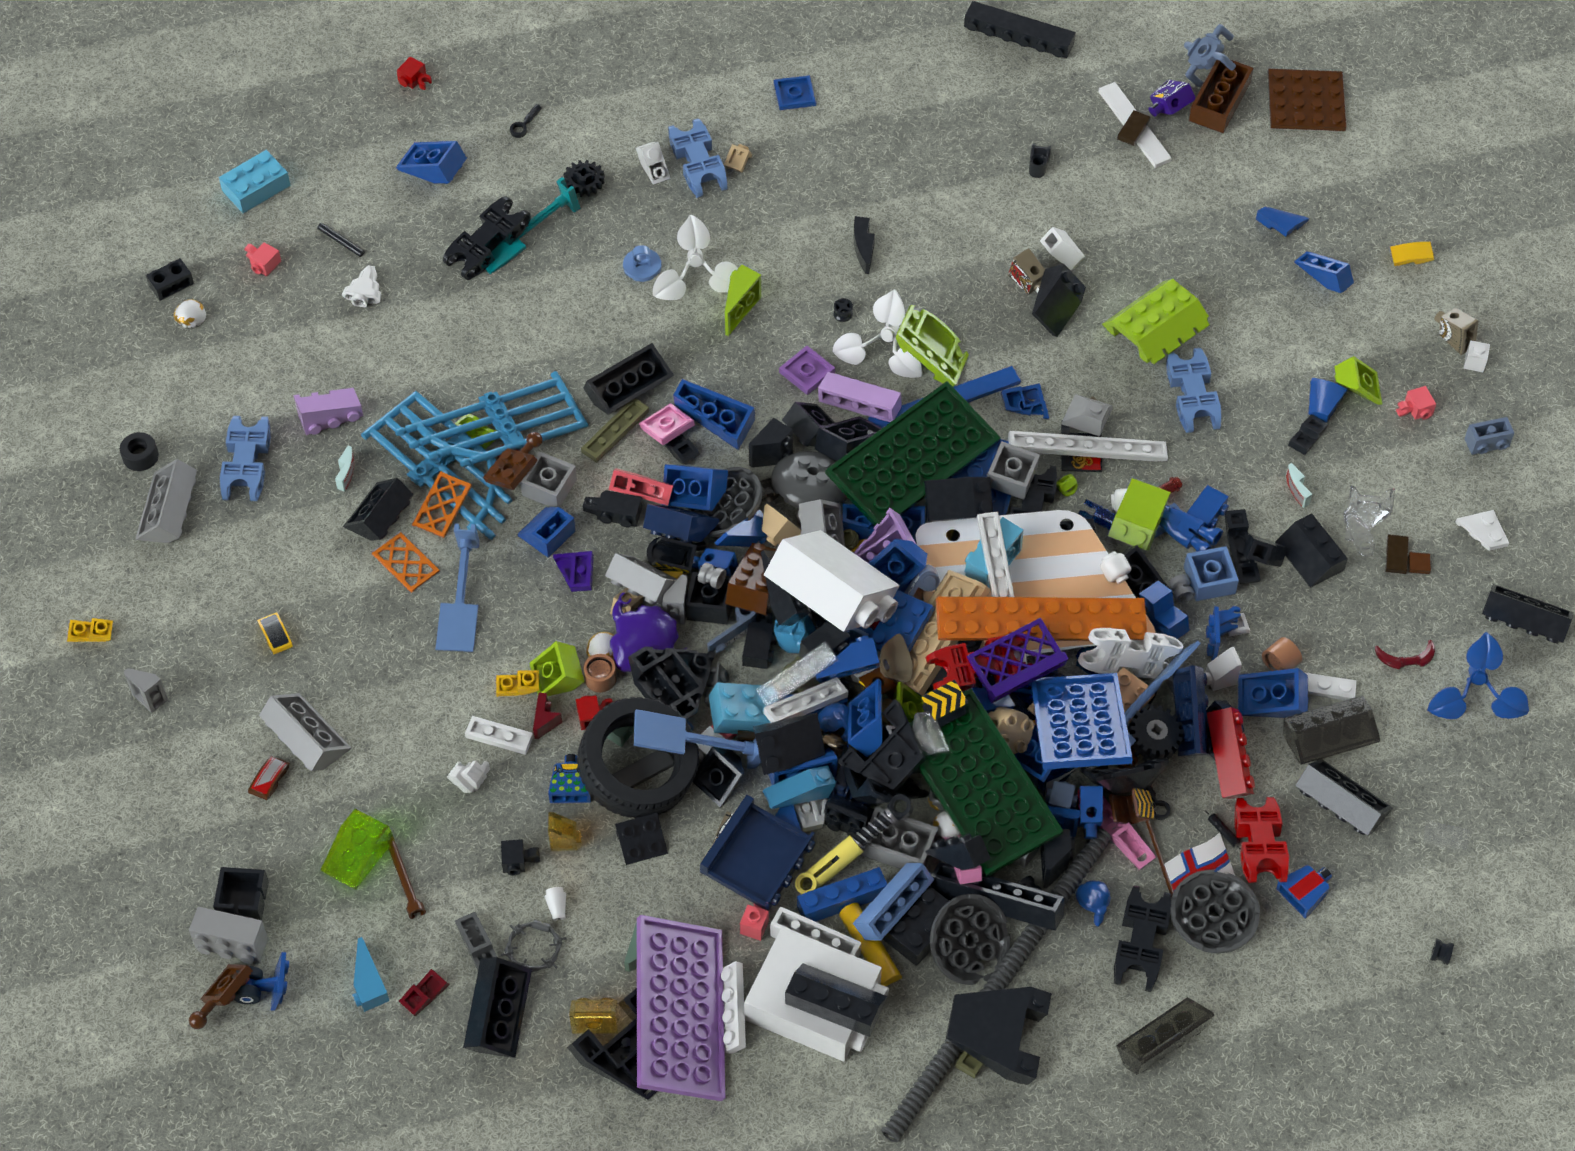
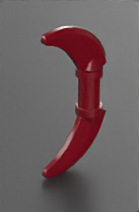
M1428 640V645L1422 653L1404 658L1389 655L1382 651L1379 646H1375V652L1384 664L1395 669H1401V667L1409 665L1423 667L1433 659L1435 646L1432 640Z

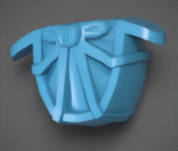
M809 615L792 626L779 625L777 619L774 625V634L779 646L785 652L791 654H799L801 641L816 630Z

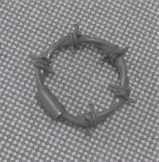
M535 919L527 924H518L515 928L510 925L513 931L504 949L505 953L501 954V956H508L513 963L530 968L532 972L551 968L552 966L557 969L558 967L554 962L557 960L558 953L563 944L562 940H565L566 937H559L551 927V924ZM526 927H532L547 933L550 932L554 937V944H549V946H555V953L546 961L541 958L544 962L541 966H529V964H525L527 959L523 963L514 959L513 949H518V947L511 946L512 940L521 932L526 935L523 931Z

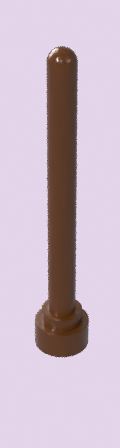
M386 827L382 833L408 900L406 908L410 919L416 918L414 915L420 912L421 916L425 915L424 904L419 899H416L390 828Z

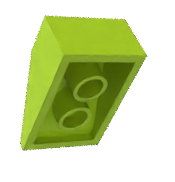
M742 264L730 276L725 307V335L727 336L732 333L761 299V274Z
M1132 478L1115 515L1108 536L1133 546L1138 545L1143 550H1150L1171 492Z

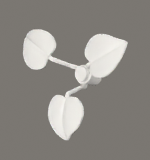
M689 215L677 233L679 245L683 249L689 250L687 254L688 262H686L681 276L673 269L666 270L658 276L653 286V296L663 300L681 299L686 292V284L682 279L689 266L699 267L704 265L709 273L712 274L709 279V285L717 292H728L731 273L738 269L735 264L726 261L716 265L715 272L708 266L703 259V253L700 249L708 246L710 242L709 231L701 220L693 215Z
M895 289L880 297L873 306L875 318L881 323H886L880 334L862 343L859 334L846 333L834 344L833 352L839 359L857 365L866 356L863 347L879 338L886 342L893 341V353L895 355L889 359V366L892 372L899 376L910 378L923 375L920 361L908 351L903 353L901 348L897 352L895 336L899 325L905 317V309L902 299Z

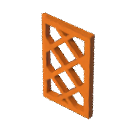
M440 471L412 526H417L444 538L472 484ZM441 479H447L449 485L438 489ZM464 486L465 489L462 494L457 496L454 487ZM451 489L454 498L443 502L440 493ZM437 494L439 504L428 507L432 496ZM455 502L456 506L452 513L447 515L444 506ZM441 508L444 516L433 520L430 511ZM427 513L430 522L425 524L419 523L422 515ZM446 521L442 532L436 530L435 524Z
M401 532L372 552V555L411 593L440 571ZM401 538L406 543V547H394V543ZM383 550H390L389 560H384L379 553ZM393 551H405V559L392 560ZM409 551H414L420 557V561L408 560ZM392 563L404 564L403 573H397L391 567ZM407 564H419L418 574L406 573ZM422 564L429 565L433 571L429 574H421ZM405 577H418L417 583L410 586L405 581Z

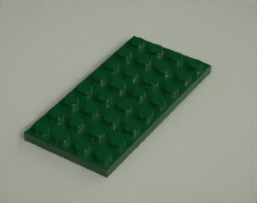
M946 381L827 468L825 474L863 515L876 526L887 515L886 512L889 508L901 516L924 499V481L952 478L1000 442L1001 437Z
M970 688L963 692L969 703L968 714L937 730L934 729L926 714L910 722V725L926 758L918 769L960 836L971 833V836L981 834L991 859L980 866L986 877L1060 836L1063 834V829Z

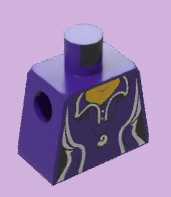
M1168 79L1151 94L1150 99L1153 105L1148 109L1154 117L1159 113L1172 115L1193 102L1196 97L1190 83Z

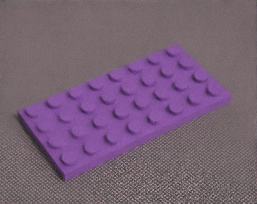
M640 915L637 918V1088L723 1101L725 1099L724 1022L722 1019L724 1001L722 1000L723 980L721 979L723 971L722 930Z

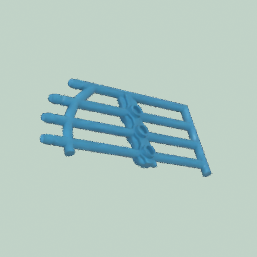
M557 371L551 373L552 379L500 396L498 392L485 393L484 396L479 397V403L422 421L417 416H413L410 419L412 424L396 429L395 434L396 436H402L405 433L408 434L418 430L423 438L408 443L410 449L431 443L441 449L429 453V460L455 454L468 457L459 462L461 467H466L470 464L500 456L507 448L513 450L523 448L527 442L520 431L574 415L577 422L541 433L542 441L588 427L589 425ZM557 386L560 391L559 394L507 410L504 405L505 402ZM563 400L569 406L568 408L519 424H515L512 419L514 416ZM483 409L488 417L435 434H431L427 427ZM489 424H493L496 429L494 432L454 445L443 441V439ZM501 438L505 445L486 452L468 449Z
M414 391L361 433L365 440L373 437L410 470L407 476L420 487L426 484L431 488L435 482L432 478L440 471L462 480L447 466L454 460L460 462L462 459H465L464 456L450 454L429 460L428 454L431 452L424 446H419L415 450L425 459L416 465L378 432L384 425L389 426L394 432L401 426L393 420L400 413L409 420L413 416H417L407 408L415 401L434 417L443 414L417 391ZM451 420L442 422L448 429L457 427ZM427 427L431 434L436 433L431 427ZM464 432L453 436L448 441L445 439L443 441L454 445L472 438ZM409 433L400 436L407 443L416 440ZM480 445L471 447L474 451L486 452ZM495 458L485 460L488 470L497 461ZM470 464L465 468L487 486L489 490L486 500L472 488L467 494L482 507L476 517L463 505L458 513L470 522L467 526L468 530H471V524H475L482 534H485L487 538L492 540L495 537L494 532L488 529L482 521L489 513L498 522L503 524L506 518L492 506L495 495L502 498L507 504L512 502V498L499 486L486 483L483 478L485 474L475 465ZM462 485L458 486L462 491L465 489ZM447 491L440 493L441 498L445 501L454 498ZM453 502L449 505L455 508L456 503Z

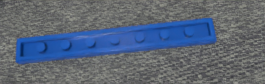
M1013 366L954 386L953 388L969 403L1021 383V380ZM921 399L902 405L896 418ZM868 417V421L882 428L890 423L877 418Z

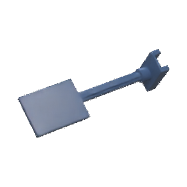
M455 523L454 533L457 545L461 551L456 600L454 604L440 603L435 650L473 652L478 605L464 604L469 553L472 551V548H479L480 541L475 524H471V530L460 529L459 524Z
M1199 641L1183 649L1124 712L1126 725L1160 688L1162 682L1169 678L1201 644ZM1128 732L1130 746H1132L1136 740Z
M635 710L634 746L684 755L685 742L741 751L743 754H747L748 769H756L760 764L756 739L753 742H740L690 733L685 730L686 718Z

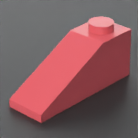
M617 468L613 471L609 490L639 496L642 499L664 505L669 504L673 485Z

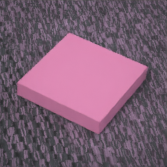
M670 403L640 422L639 425L644 432L660 444L665 445L693 427L695 423L692 418Z

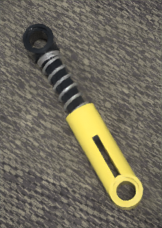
M904 795L894 796L884 810V813L880 812V816L878 818L874 817L875 820L872 823L868 822L869 825L866 828L862 827L863 830L860 833L857 832L854 838L849 835L805 873L798 875L795 880L797 891L804 894L825 885L864 852L862 848H865L867 843H871V840L877 838L879 833L883 834L885 828L889 829L891 823L895 824L896 821L909 817L914 809L912 801ZM900 801H905L907 804L906 810L903 812H897L896 805ZM810 878L813 885L811 889L804 890L803 881Z

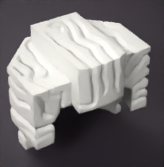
M473 761L463 766L461 762H457L447 778L464 793H472L477 791L486 779V774L490 770L489 763L484 761L480 765L477 761Z

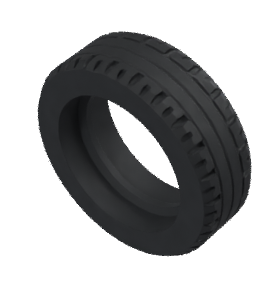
M624 698L605 706L590 721L578 748V770L580 771L579 775L582 783L585 785V789L599 805L605 807L608 811H612L614 814L626 816L627 818H638L653 813L661 815V813L672 809L682 800L698 771L699 747L696 743L685 742L684 755L672 753L674 758L673 772L670 778L659 788L640 790L628 787L616 780L606 768L602 758L605 740L618 728L634 726L636 709L682 718L670 706L650 698ZM686 721V732L694 733Z

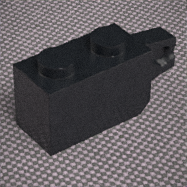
M605 490L601 493L600 498L585 497L582 507L584 512L596 515L597 520H600L602 523L610 524L613 522L629 528L631 526L637 527L643 506L642 497Z
M759 613L757 621L748 624L742 655V666L768 669V663H773L774 650H771V647L776 645L777 639L774 634V624H772V613H766V615Z

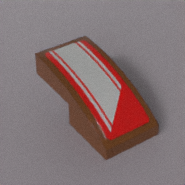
M270 755L252 781L248 793L268 800L276 791L278 781L286 774L290 763Z

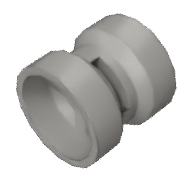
M707 562L702 565L698 574L699 582L703 584L710 583L711 587L716 589L723 585L726 578L725 569L720 567L714 568L712 564Z
M1178 575L1170 580L1169 584L1174 591V598L1177 603H1181V596H1186L1187 601H1191L1195 597L1194 589L1190 587L1191 581L1188 575Z

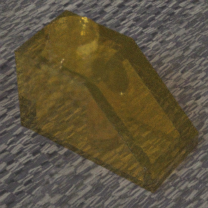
M548 812V835L551 851L577 850V843H582L581 830H577L576 821L554 812Z

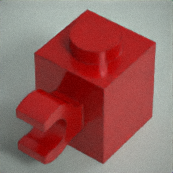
M411 56L397 69L398 81L404 87L408 86L413 89L418 84L420 89L425 90L426 84L424 82L432 83L431 76L426 74L425 64Z
M586 695L575 699L581 730H586L593 717L605 706L612 703L613 700L608 698L603 700L601 705H598L597 695Z

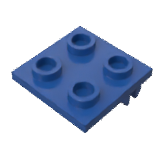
M1214 606L1213 615H1209V626H1206V638H1209L1210 644H1207V656H1211V661L1218 655L1221 643L1220 636L1238 628L1237 624H1231L1237 623L1241 617L1240 613H1234L1241 610L1237 606L1219 611V607Z

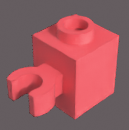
M265 242L258 249L252 244H248L244 248L248 252L246 257L250 259L251 268L256 274L268 276L281 262L279 250Z
M1423 386L1409 390L1405 401L1397 404L1399 408L1396 409L1399 417L1411 412L1415 420L1420 418L1425 420L1433 415L1436 402L1427 387Z
M756 904L754 906L747 905L740 922V934L761 941L769 923V911Z

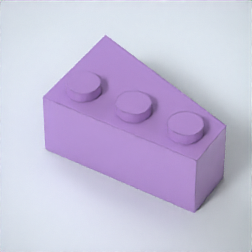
M354 388L331 390L329 394L318 395V392L311 393V396L308 397L293 395L298 417L306 435H315L320 433L321 430L336 428L342 423L354 422L363 416L362 407Z
M891 508L888 509L887 515L880 524L877 523L873 528L875 530L867 540L864 539L854 552V554L867 563L894 539L913 541L916 544L900 514Z

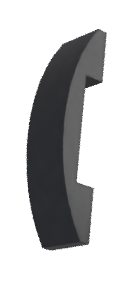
M1246 510L1225 511L1227 539L1239 584L1260 582L1257 562L1247 558L1242 553L1249 536Z

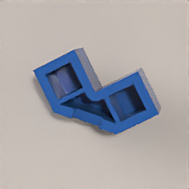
M1160 581L1155 582L1139 593L1140 598L1145 599L1146 615L1153 624L1156 633L1178 639L1190 631L1188 616L1174 606L1172 590Z

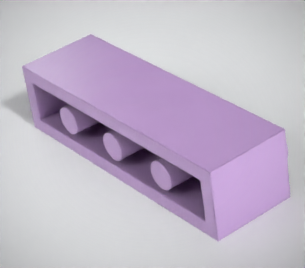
M827 372L818 387L819 402L887 422L893 421L902 407L900 392L839 374Z

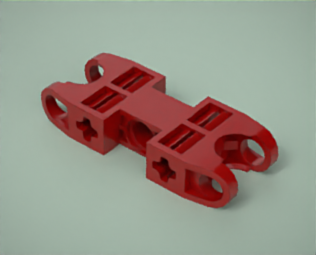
M1006 635L988 638L985 646ZM1016 636L1013 638L1011 645L1021 647L1024 645L1025 639ZM966 643L946 646L925 657L927 664L941 666L947 672V677L933 684L934 690L953 680L957 682L961 691L974 688L976 685L975 678H978L967 659V656L973 652L968 653ZM997 646L994 648L993 654L1005 658L1007 648ZM1010 649L1008 659L1020 662L1014 655L1015 650ZM979 655L974 658L978 665L987 667L988 657ZM991 659L989 668L1001 672L1003 662ZM1006 663L1004 673L1014 675L1017 673L1018 666ZM988 673V675H993L995 684H997L1000 676Z
M1266 797L1265 805L1258 808L1250 806L1247 801H1244V798H1236L1234 826L1237 838L1248 837V842H1242L1240 859L1243 873L1249 883H1256L1257 875L1261 872H1270L1276 879H1279V882H1287L1289 853L1286 841L1275 842L1274 837L1281 836L1283 824L1280 808L1274 797Z

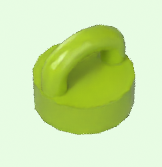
M1067 474L1058 480L1056 487L1064 496L1068 497L1077 491L1078 484L1072 474Z

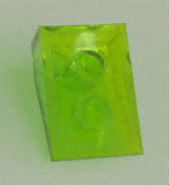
M354 809L341 825L320 870L356 890L388 850L390 844L395 841L390 827Z

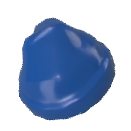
M1090 880L1078 887L1076 899L1084 909L1094 913V924L1099 927L1104 920L1111 896L1104 882Z

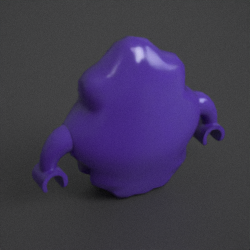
M623 592L620 594L612 610L616 634L610 639V648L613 652V660L617 669L623 672H631L628 659L630 655L643 647H653V649L664 650L665 648L674 649V644L679 636L676 630L677 622L658 605H642L637 611L623 613L622 607H627L631 602V598L628 602L622 601L621 598L625 594Z

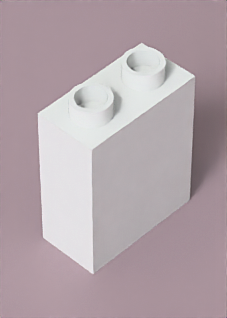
M821 530L782 539L764 573V576L843 632L861 626L866 629L877 621L885 623L892 617L898 607V602L893 597L900 585Z
M781 927L744 1002L745 1021L845 1062L851 1048L859 1052L863 1050L868 1036L785 1004V991L794 972L804 963L887 996L889 988L881 985L882 967Z

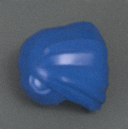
M837 702L825 706L818 714L821 730L835 733L836 730L843 727L845 732L841 738L843 741L848 742V706Z

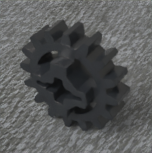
M578 160V164L571 163L572 168L566 167L564 179L567 188L573 186L576 194L580 193V197L583 194H587L589 197L591 192L597 194V189L602 190V184H605L604 170H601L600 165L596 166L595 161L590 164L588 160L585 163Z

